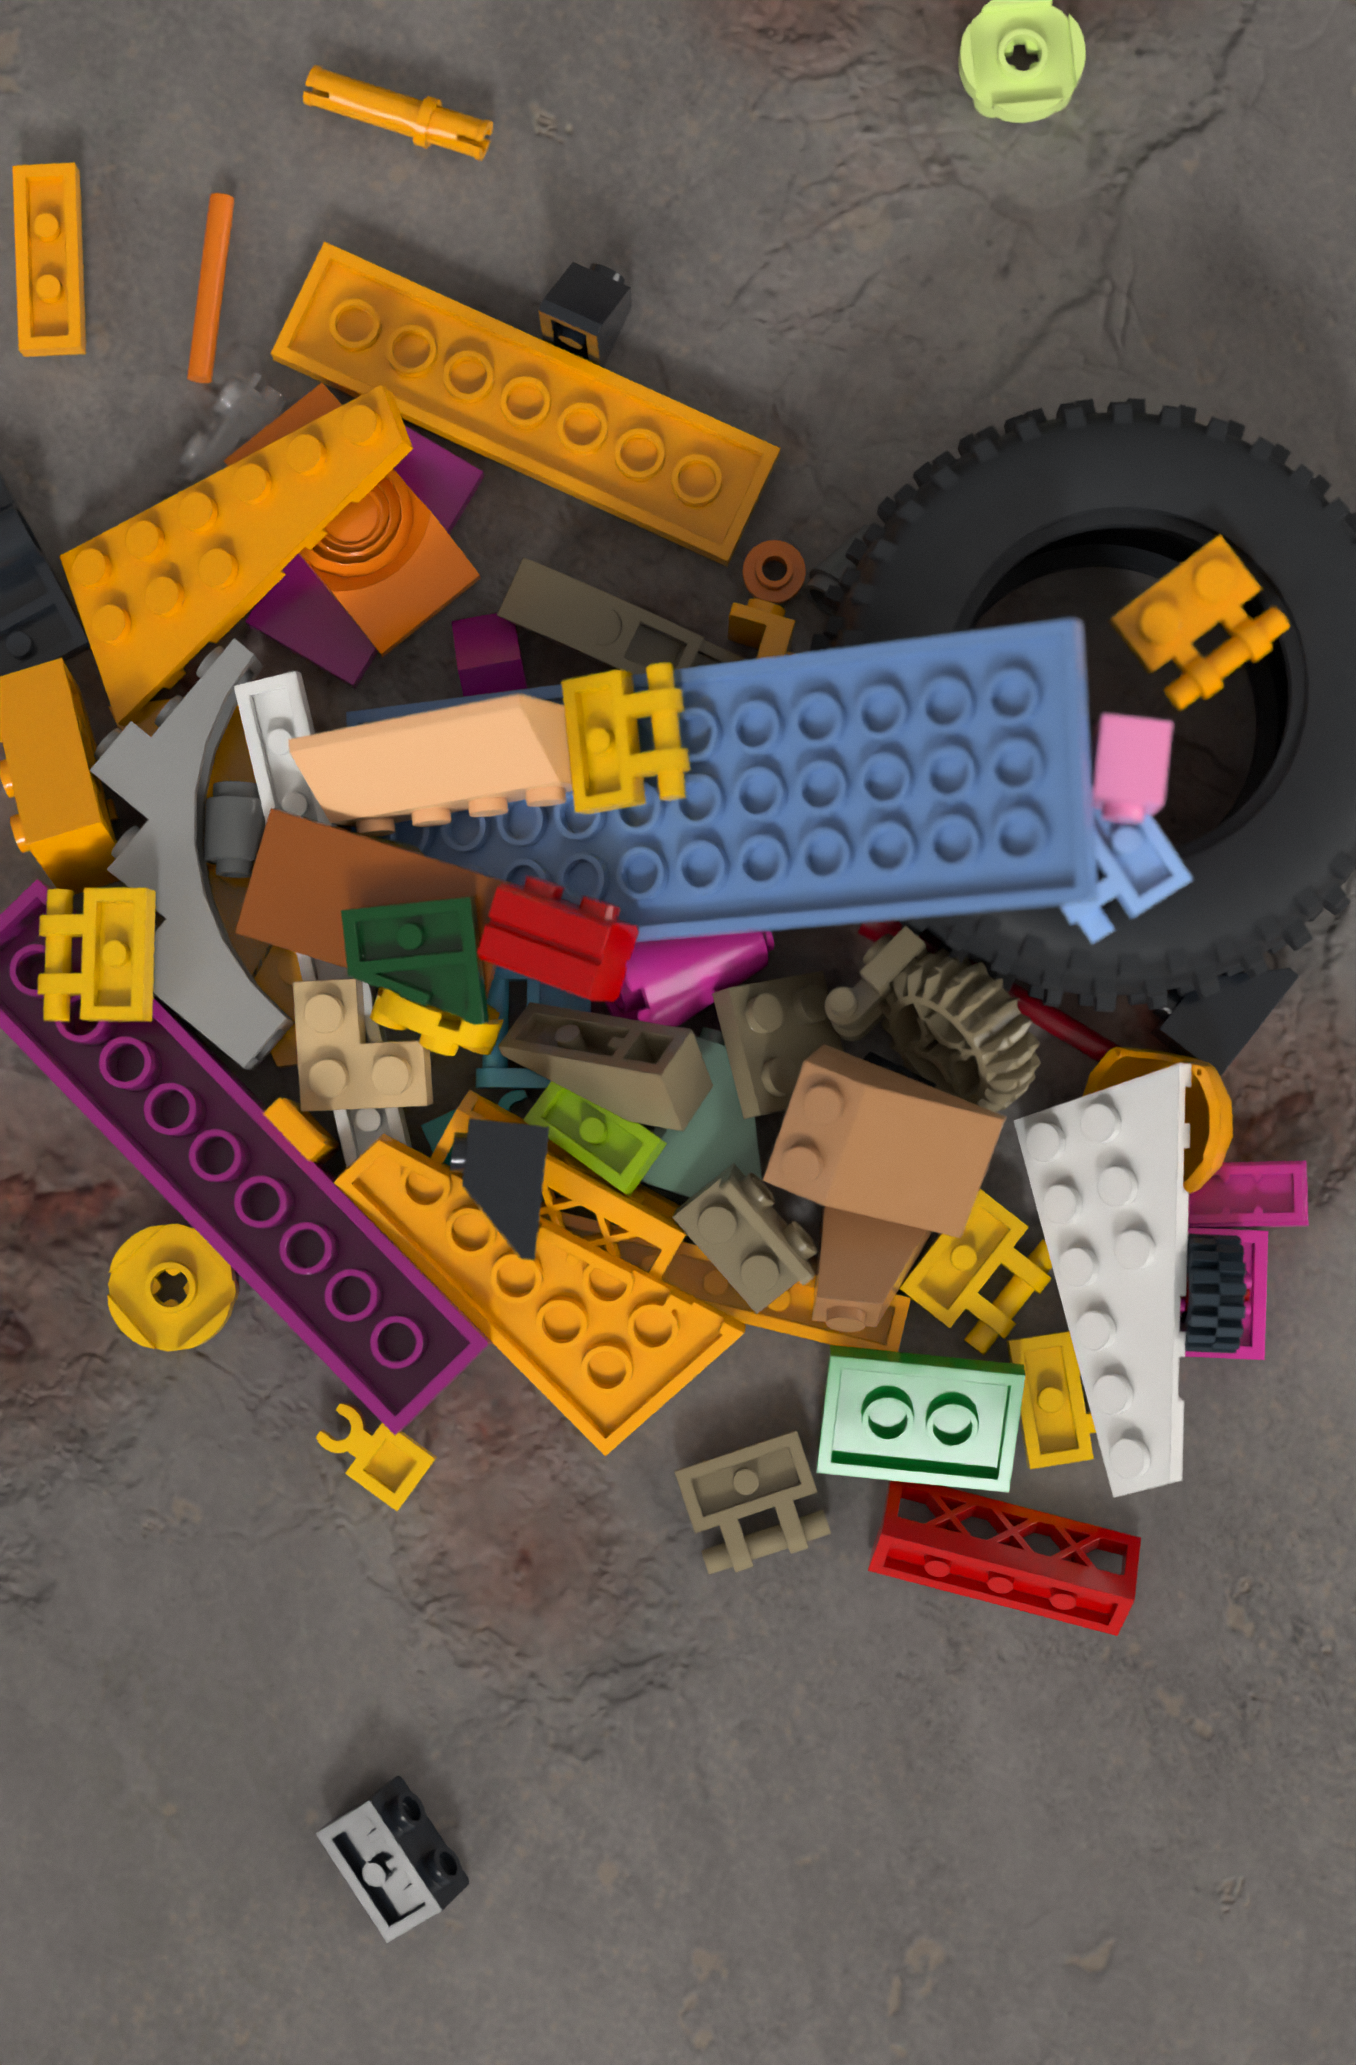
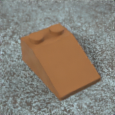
M823 1044L804 1061L763 1181L824 1206L961 1238L1006 1116Z

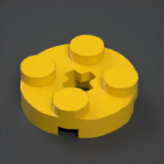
M381 986L370 1015L372 1021L382 1026L396 1030H406L408 1028L420 1033L419 1044L421 1046L448 1056H455L459 1046L475 1053L490 1055L503 1024V1019H498L500 1013L489 1004H487L489 1022L473 1025L463 1021L464 1018L431 1005L424 1006L401 997L397 992Z
M179 1223L151 1226L131 1236L116 1252L109 1270L111 1275L108 1282V1307L117 1326L135 1343L167 1352L195 1348L212 1339L229 1320L234 1303L239 1295V1283L236 1279L235 1270L194 1227ZM167 1271L172 1276L182 1272L186 1276L188 1282L183 1289L187 1297L181 1304L175 1299H169L164 1303L159 1300L157 1293L161 1291L163 1286L158 1277L162 1272Z

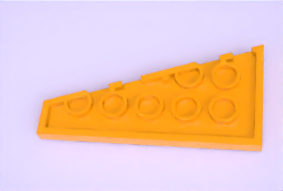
M384 1133L333 1182L604 1456L608 1455L745 1333L746 1324L661 1279L659 1280L644 1270L610 1254L608 1251L593 1245L539 1216L535 1260L519 1259L462 1188V1174L450 1171L449 1167Z

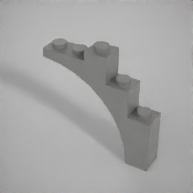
M234 638L225 649L222 646H217L205 657L196 672V675L200 678L199 681L184 698L181 695H176L163 707L155 720V725L159 728L151 737L132 721L123 731L120 728L112 730L97 747L94 757L98 761L89 771L149 819L141 829L138 826H133L118 840L111 852V855L116 859L107 870L129 888H149L156 891L155 910L164 916L166 920L159 928L155 925L153 993L243 1068L254 1072L295 1022L259 987L233 947L214 901L208 864L203 861L206 797L217 749L238 705L234 686L254 681L264 667L251 651Z

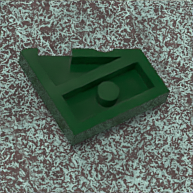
M475 896L341 910L349 977L375 987L381 986L399 993L401 997L424 1006L431 1005L464 1018L463 1021L473 1025L489 1022L483 964L477 954L480 937Z

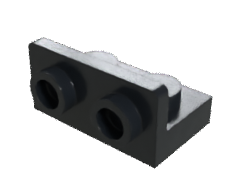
M401 1776L391 1779L372 1796L334 1818L315 1833L387 1943L442 1912L469 1885V1879L461 1867L458 1856L446 1845L428 1818L421 1800L411 1792Z

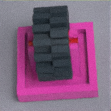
M1188 1228L1186 1296H1180V1331H1185L1184 1357L1265 1360L1268 1231Z

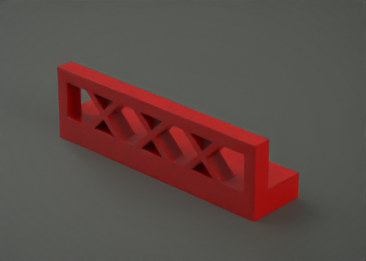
M889 1480L882 1521L871 1550L868 1571L1118 1636L1135 1601L1141 1537L945 1486ZM901 1498L925 1504L936 1518L926 1523H920L897 1517ZM971 1516L987 1520L998 1535L988 1540L971 1536L961 1524V1521ZM1032 1533L1049 1536L1061 1551L1052 1556L1035 1553L1023 1538ZM1099 1549L1122 1555L1121 1575L1097 1569L1086 1554Z

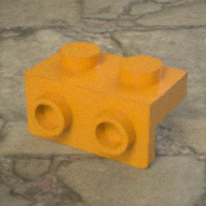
M749 599L747 606L733 603L729 614L728 639L759 649L756 659L794 655L795 653L790 652L795 620L784 617L786 610L768 601Z

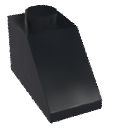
M572 262L545 296L539 307L538 312L543 341L604 368L632 308L631 287L624 284L625 279L619 273L606 266L594 263L591 264L590 268H586Z
M1291 968L1267 970L1252 979L1249 978L1247 973L1235 974L1230 977L1228 975L1217 976L1221 992L1202 999L1199 998L1196 990L1180 997L1176 988L1170 989L1167 992V1006L1154 1009L1152 1012L1160 1021L1150 1034L1176 1054L1200 1059L1212 1064L1221 1077L1300 975Z
M469 1118L468 1133L454 1132L450 1171L463 1173L462 1188L519 1259L533 1261L535 1260L549 1127Z

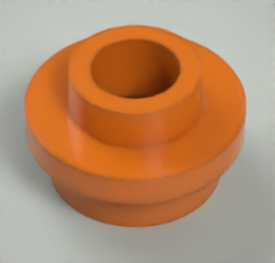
M780 540L762 542L756 545L745 558L743 581L749 593L756 599L781 604L795 597L804 584L806 574L804 560L799 551L789 543ZM770 561H778L786 568V575L777 581L769 580L762 572L763 566Z

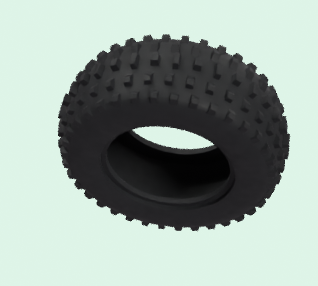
M1128 398L1126 402H1110L1107 412L1096 413L1093 399L1078 400L1074 404L1073 402L1060 404L1056 413V419L1047 420L1043 409L1038 408L1025 412L1024 416L1022 414L1007 419L1004 424V435L1000 436L995 427L991 425L975 433L976 438L972 433L960 439L957 448L961 457L955 459L947 450L932 460V465L926 462L913 475V479L919 487L918 490L907 483L893 496L895 501L887 496L878 506L877 515L885 525L882 527L872 523L862 536L863 541L856 537L853 540L845 557L855 564L857 568L847 567L844 569L838 582L840 587L829 585L823 604L837 611L836 616L829 615L826 617L823 633L813 634L810 652L970 632L980 618L1009 593L1028 582L1048 574L1084 567H1112L1139 572L1162 580L1219 535L1261 588L1260 591L1240 605L1246 615L1254 621L1274 606L1286 618L1289 628L1270 642L1272 650L1256 662L1250 659L1244 662L1254 696L1256 736L1253 757L1243 787L1229 812L1213 831L1199 839L1172 848L1193 880L1132 919L1117 897L1102 905L1101 909L1115 930L1094 944L1090 942L1078 922L1073 925L1070 924L1060 909L1063 905L897 919L903 925L901 929L907 926L917 936L925 929L942 941L938 950L941 948L946 949L950 952L948 957H958L960 964L966 956L976 963L982 962L986 966L990 977L994 980L1003 979V988L1007 993L1015 980L1029 984L1028 995L1043 999V1005L1057 1007L1060 1005L1063 992L1077 994L1079 1005L1094 1006V1011L1096 1012L1115 1011L1117 995H1127L1129 1005L1148 1004L1149 1010L1167 1006V990L1176 988L1180 997L1194 990L1197 991L1200 999L1221 992L1217 975L1223 973V975L1231 977L1235 974L1244 973L1245 970L1249 978L1252 979L1269 970L1264 960V952L1268 951L1269 954H1275L1286 946V943L1294 951L1301 949L1313 939L1305 925L1307 921L1313 922L1322 913L1323 908L1336 915L1342 912L1351 902L1346 897L1347 894L1340 887L1343 883H1346L1351 873L1356 869V512L1351 513L1340 497L1331 503L1323 497L1331 487V484L1320 474L1314 478L1315 473L1304 464H1301L1295 471L1286 466L1285 463L1291 451L1278 443L1274 446L1273 443L1261 436L1258 437L1253 445L1242 440L1246 426L1233 420L1227 422L1212 417L1207 426L1196 423L1197 408L1181 404L1179 407L1163 405L1160 415L1147 414L1145 399ZM1096 866L1097 883H1099L1104 877Z

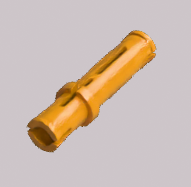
M314 65L308 74L305 86L313 87L312 92L304 91L303 102L307 106H316L412 137L414 145L428 148L431 144L472 156L479 161H482L487 153L491 140L486 139L485 135H491L493 132V122L491 120H482L442 107L441 99L431 96L425 97L424 100L416 99L323 69V67Z

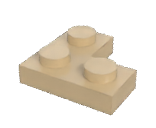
M349 978L293 982L301 1112L413 1107L433 1104L430 1050L421 1046L419 1040L366 1042L362 981Z

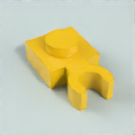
M340 1403L336 1411L349 1420L351 1424L349 1436L345 1439H336L323 1429L317 1434V1441L324 1449L330 1452H348L356 1459L345 1474L395 1511H398L437 1457L401 1431L394 1435L383 1423L380 1424L373 1434L366 1428L365 1418L358 1408L349 1403Z

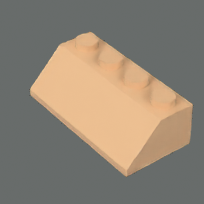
M522 694L288 739L289 752L330 823L356 827L357 834L366 837L393 834L396 832L395 823L412 820V825L415 827L446 825L451 823V813L469 810V816L472 817L502 815L508 813L509 802L526 800L527 806L531 807L558 805L566 802L565 792L573 791L564 705Z

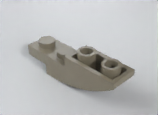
M524 557L496 615L609 669H621L632 672L633 675L646 674L647 666L658 663L673 664V670L747 661L675 623Z

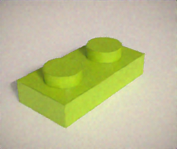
M552 1081L523 1120L529 1125L549 1127L548 1139L628 1196H631L667 1145L665 1141L641 1124L627 1121Z

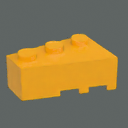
M62 658L0 676V743H3L6 759L0 760V779L8 797H15L19 813L10 816V824L20 851L22 853L31 851L57 889L73 890L74 895L84 892V888H97L120 881L107 870L116 859L111 855L117 843L111 821L118 820L119 818L113 800H106L102 780L89 771L98 761L94 757L97 745L78 684Z

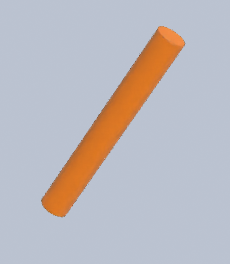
M212 193L209 197L187 379L197 383H211L213 378L235 200L232 196L222 193Z

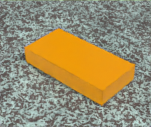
M278 1098L263 1113L308 1161L325 1164L340 1150L338 1147L340 1144L308 1111L301 1112V1106L298 1102L287 1098Z

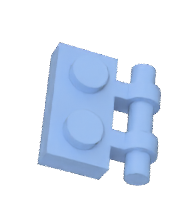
M1093 808L1096 866L1104 877L1102 881L1097 883L1098 902L1068 904L1060 908L1071 925L1078 922L1092 944L1115 930L1101 909V906L1111 899L1117 897L1132 919L1193 880L1151 815L1144 814L1142 823H1118L1102 819V809Z

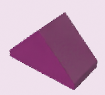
M497 613L451 621L457 669L464 697L528 689L517 627L515 624L496 616Z

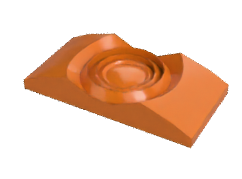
M320 383L227 457L224 463L228 467L337 409L342 404L323 383ZM394 468L359 503L350 502L324 528L327 534L311 550L304 547L298 553L382 657L481 579L480 574L437 518L408 487Z

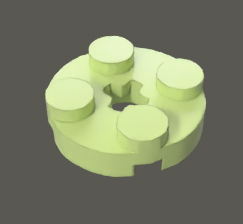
M991 0L982 7V12L972 20L971 24L969 23L963 34L958 59L959 73L966 92L973 99L974 106L980 114L988 118L998 117L1008 122L1027 123L1044 119L1068 105L1084 69L1086 56L1085 42L1078 23L1070 14L1067 18L1061 10L1053 7V0ZM1014 45H1025L1027 54L1037 55L1039 62L1030 64L1029 70L1026 71L1017 70L1014 65H1009L1005 58L1012 56Z

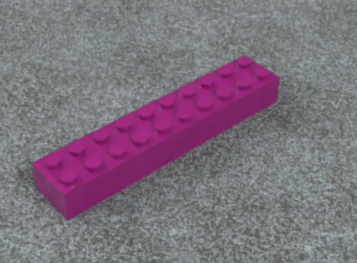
M36 879L0 914V1028L394 1435L400 1433L492 1342L333 1183L336 1178L323 1164L308 1161L263 1114L268 1109L264 1103L157 995L153 993L152 1021L80 1019L81 995L71 996L70 1021L56 1022L43 1020L44 995L37 994L38 974L45 973L46 937L39 935L40 915H46L47 890L55 888ZM73 908V914H79V913ZM83 937L72 938L71 973H82Z

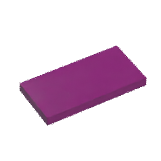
M405 426L413 449L394 469L450 535L483 481L484 473ZM297 554L282 569L286 575L254 606L245 622L250 628L356 689L378 651L301 556Z

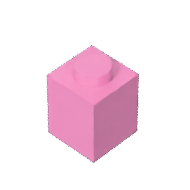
M1102 714L1093 727L1090 763L1093 808L1102 809V819L1118 823H1142L1144 814L1154 815L1163 806L1172 722Z

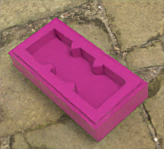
M1307 1161L1223 1162L1216 1173L1198 1191L1189 1194L1188 1228L1309 1226Z

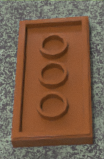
M271 808L235 933L347 968L341 910L475 896L481 941L485 925L490 923L488 915L497 887L501 883L519 884L278 808ZM482 960L487 1000L497 965Z

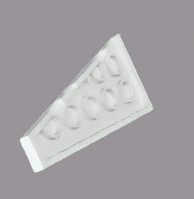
M1179 1063L1014 1120L1113 1497L1182 1481L1184 1400L1178 1396L1179 1357L1185 1356V1331H1180V1296H1186L1189 1192L1183 1188L1184 1148H1190V1123H1184L1185 1087H1191L1192 1064Z

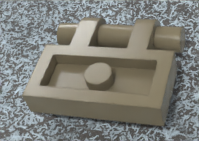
M907 926L895 937L888 933L873 944L863 958L866 966L860 971L862 979L853 988H835L826 998V1014L832 1022L834 1030L842 1039L857 1041L865 1037L885 1017L879 1003L881 1002L884 1005L888 1003L885 998L892 992L889 983L913 958L920 961L928 954L925 943Z
M796 1429L674 1471L695 1534L720 1525L725 1542L701 1550L709 1575L734 1567L735 1573L754 1567L752 1560L788 1548L790 1554L808 1549V1541L831 1534L823 1509L798 1517L793 1500L817 1493V1489ZM775 1507L780 1524L745 1536L743 1535L738 1519Z

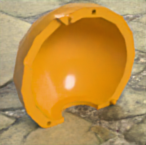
M1115 1047L1109 1050L1090 1073L1083 1096L1179 1063L1192 1064L1191 1087H1185L1184 1123H1190V1148H1184L1183 1188L1189 1194L1198 1191L1222 1166L1233 1137L1231 1098L1217 1069L1206 1061L1169 1052L1130 1047Z

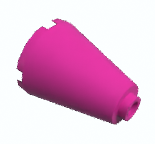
M771 931L636 942L631 959L626 962L627 972L619 997L614 1002H604L611 1016L678 1027L714 1003L712 993L736 987L768 965V952L774 950Z

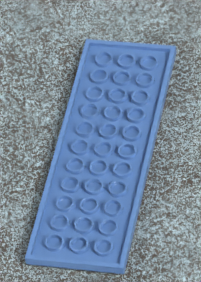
M1073 618L673 670L675 688L682 690L684 711L678 713L681 748L689 750L690 771L684 772L686 798L669 801L660 800L658 776L656 775L643 778L646 804L582 814L575 812L573 791L565 792L566 802L558 805L531 807L527 806L526 800L509 802L508 813L502 815L472 817L469 816V810L451 813V823L446 825L415 827L412 825V820L395 823L396 832L393 834L370 837L524 886L526 876L544 879L565 887L561 899L580 905L583 895L610 902L621 907L617 919L638 926L639 933L636 942L1098 902L1083 622ZM647 673L633 675L635 693L648 691ZM562 684L346 712L347 728L516 694L564 705ZM651 716L638 718L641 753L655 751ZM351 827V832L357 833L356 827Z

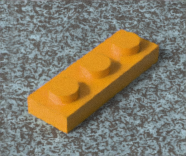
M75 162L12 165L18 350L24 357L86 354L80 171Z

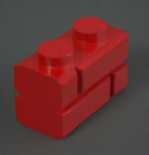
M526 876L524 886L501 883L496 889L488 915L490 923L485 925L477 951L479 959L589 1000L614 1002L620 995L627 972L626 962L631 959L639 933L637 925L617 919L621 907L584 895L580 905L561 899L565 887L533 876Z

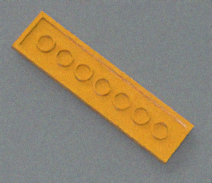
M325 241L271 351L274 361L355 398L382 385L392 392L403 420L727 567L780 455L781 448Z

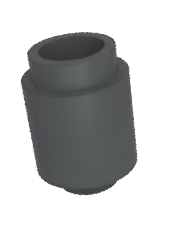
M241 781L217 782L213 784V797L206 799L203 861L216 865V875L250 878L266 826L256 783Z

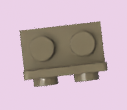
M733 1163L674 1211L673 1219L755 1313L758 1314L798 1281L805 1285L815 1277L818 1259L814 1254L818 1250L814 1241L802 1226L795 1221L787 1225L774 1210L772 1205L775 1203V1199L765 1183L752 1172L745 1176Z

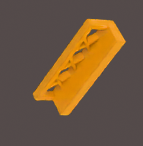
M469 1090L454 1113L431 1159L451 1168V1166L443 1162L453 1146L454 1132L468 1133L469 1118L529 1124L517 1115ZM548 1139L542 1188L545 1202H541L540 1215L549 1213L552 1223L566 1229L560 1210L579 1205L584 1206L596 1214L601 1233L581 1238L595 1246L606 1245L607 1251L610 1254L621 1259L617 1241L634 1237L644 1239L661 1249L648 1271V1274L660 1280L686 1235V1232L673 1219L674 1211L680 1205L640 1183L631 1196H628ZM554 1191L564 1195L565 1197L556 1199ZM610 1221L622 1228L613 1230Z

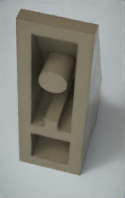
M530 1002L498 1045L502 1056L627 1121L684 1131L713 1087L691 1029Z

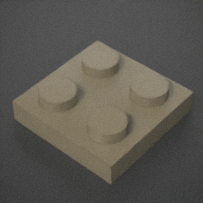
M823 971L741 985L712 993L744 1119L788 1110L804 1061L823 1044L843 1051L841 1039L834 1030L832 1022L825 1011V1001L829 992Z

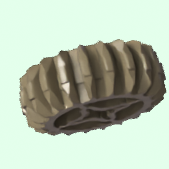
M941 948L935 953L928 952L920 961L913 958L889 983L892 992L885 998L888 1003L886 1005L881 1002L879 1003L882 1013L886 1016L881 1024L883 1029L892 1035L893 1038L889 1044L890 1048L899 1052L904 1060L902 1066L936 1083V1089L993 1112L1006 1109L1028 1090V1085L1036 1079L1034 1071L1041 1064L1035 1052L1040 1043L1037 1037L1028 1031L1032 1020L1021 1014L1016 1004L1019 998L1010 997L1003 988L1002 978L994 980L988 975L986 966L982 962L972 965L968 956L960 964L958 957H948L950 952Z

